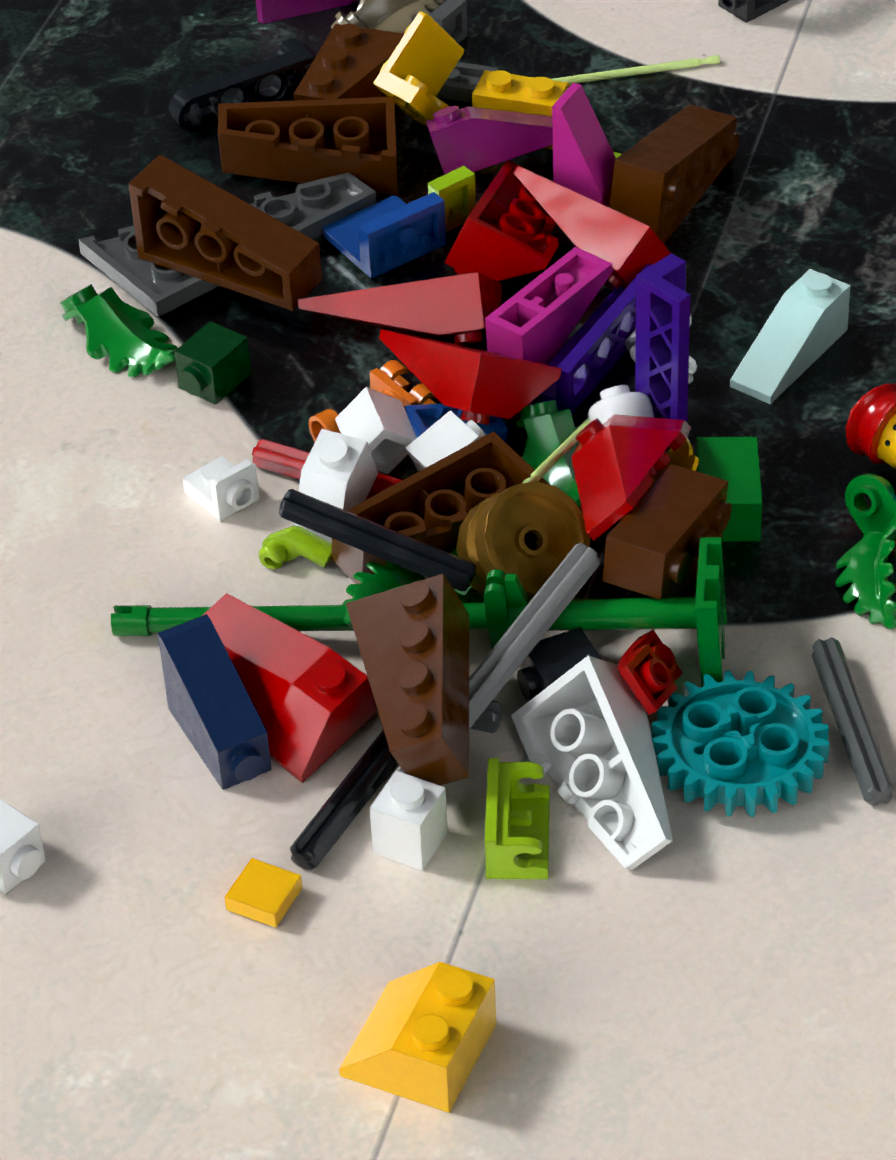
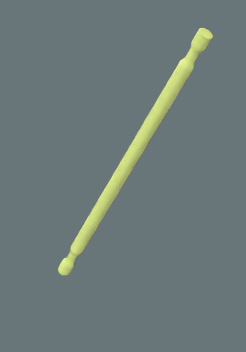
M716 55L705 59L680 60L553 78L552 80L568 82L572 85V83L579 84L692 68L703 64H720V57Z
M589 417L531 474L530 478L525 479L522 483L539 481L578 442L575 437L590 423Z

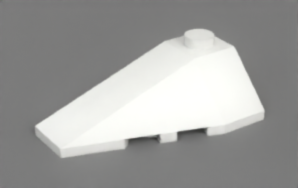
M588 655L511 715L529 761L544 767V773L559 788L557 791L566 803L574 805L588 820L589 829L625 869H635L673 841L654 745L651 740L652 736L647 712L619 672L618 665Z

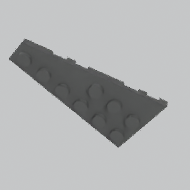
M347 172L299 184L296 188V193L280 197H273L270 192L255 195L254 203L250 205L313 239L323 234V226L377 203L376 191ZM134 226L118 229L119 237L96 242L94 235L78 239L81 255L157 317L219 286L138 258Z

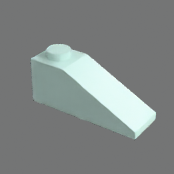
M809 269L783 294L731 377L730 387L768 404L776 400L847 331L850 285L831 278L826 274Z

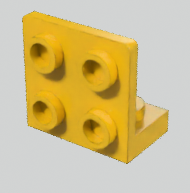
M420 11L405 30L403 38L390 58L383 64L373 84L387 97H394L395 104L413 120L428 127L426 121L434 119V113L449 107L436 96L464 54V49L430 15Z

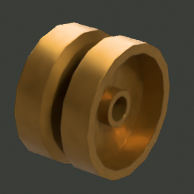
M534 481L516 484L501 493L485 499L472 508L459 528L456 549L458 557L473 562L476 565V573L471 586L483 597L487 574L491 570L498 569L506 574H516L529 599H532L576 544L583 543L590 547V536L586 533L583 514L571 497L556 486Z

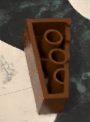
M394 97L218 104V140L222 173L307 183L349 172L378 194L398 196Z
M691 104L687 105L615 159L609 208L650 226L663 244H665L727 163L736 155L740 140L739 134L735 133L737 117Z
M159 154L128 183L138 258L291 311L298 306V299L306 298L322 281L320 246L318 242Z
M493 431L346 511L450 553L457 548L459 528L472 508L516 484H522L525 479L531 477L535 470ZM543 477L537 481L550 485ZM332 538L331 559L355 584H361V582L353 578L356 572L375 574L366 566L367 563L376 562L388 566L385 563L386 560Z
M440 574L346 603L389 750L404 773L439 786L469 778V613L445 575Z

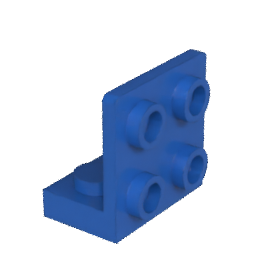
M435 192L408 204L397 196H391L323 226V237L372 279L446 245L445 202Z

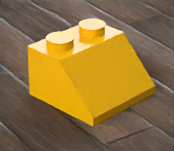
M485 70L472 93V107L552 116V106L571 85L568 82L554 81L547 77L534 78L514 75L502 70ZM553 144L544 148L553 150Z
M437 962L389 981L339 1068L340 1076L449 1113L497 1024L495 979L450 964Z

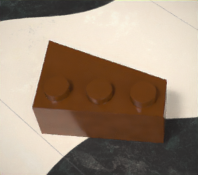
M335 24L294 92V101L387 97L373 83L379 75L383 64L390 58L403 38L404 33L362 28L355 24Z
M671 464L642 496L635 507L607 535L602 581L661 600L697 580L700 538H722V533L730 520L732 506L731 503L726 502L729 481Z

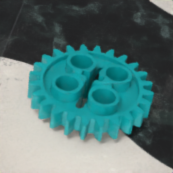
M727 670L725 671L723 682H716L709 674L704 675V683L701 688L687 681L684 683V696L673 693L668 698V706H661L658 709L657 721L652 722L651 740L654 745L659 775L668 776L667 788L670 791L684 787V802L689 803L699 796L704 798V811L706 812L710 811L717 803L724 804L726 816L730 817L734 813L736 806H744L750 817H755L756 805L764 804L768 810L776 813L779 798L795 805L797 804L798 790L811 793L813 791L814 779H822L824 776V763H828L830 742L828 741L829 726L822 724V709H810L811 696L809 694L794 698L795 685L792 683L780 689L775 688V676L773 675L768 676L762 683L755 682L753 671H748L742 681L735 680L732 672Z

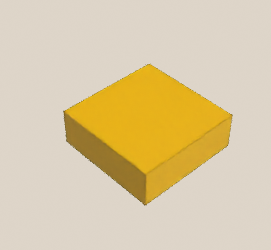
M251 858L224 897L226 910L276 928L302 890V877L300 874Z

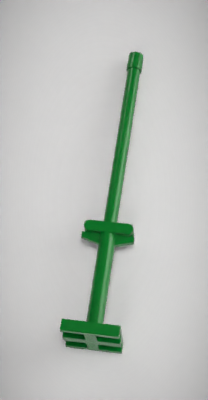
M700 538L696 597H665L661 600L656 598L572 599L548 631H570L579 627L582 630L697 629L701 687H703L705 674H709L716 682H723L722 659H725L724 624H727L722 538ZM495 569L487 574L484 603L462 604L469 613V629H488L492 650L532 599H529L516 574H506L502 570ZM342 605L252 606L297 631H354L353 627H349L344 622V616L347 611ZM113 606L115 613H111V630L114 636H151L152 633H159L198 618L211 607Z

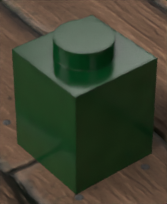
M211 321L174 351L179 388L215 405L251 375L248 338Z

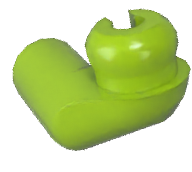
M291 526L267 536L262 542V548L259 550L258 557L260 562L269 569L281 568L283 562L291 561L300 556L325 569L331 561L332 543L301 526Z

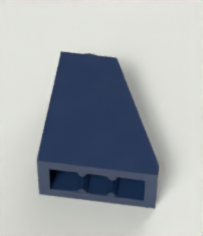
M205 614L159 632L158 640L168 709L221 789H227L271 771L268 733L208 615Z

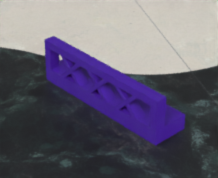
M672 253L636 275L635 392L644 393L649 397L655 418L677 419L687 422L690 294L686 293V261Z
M647 264L643 270L652 266V264ZM636 278L626 289L619 287L617 291H612L548 365L562 368L560 378L529 404L533 405L556 399L558 411L570 409L572 415L627 351L625 341L636 329Z

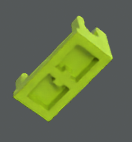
M488 758L485 821L486 879H548L550 786L537 783L526 785L518 781L522 778H543L544 767L537 763L499 762V758Z

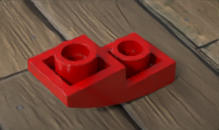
M654 629L638 637L618 663L619 672L648 715L658 711L678 687L675 681L683 673L676 663L673 652L662 643Z

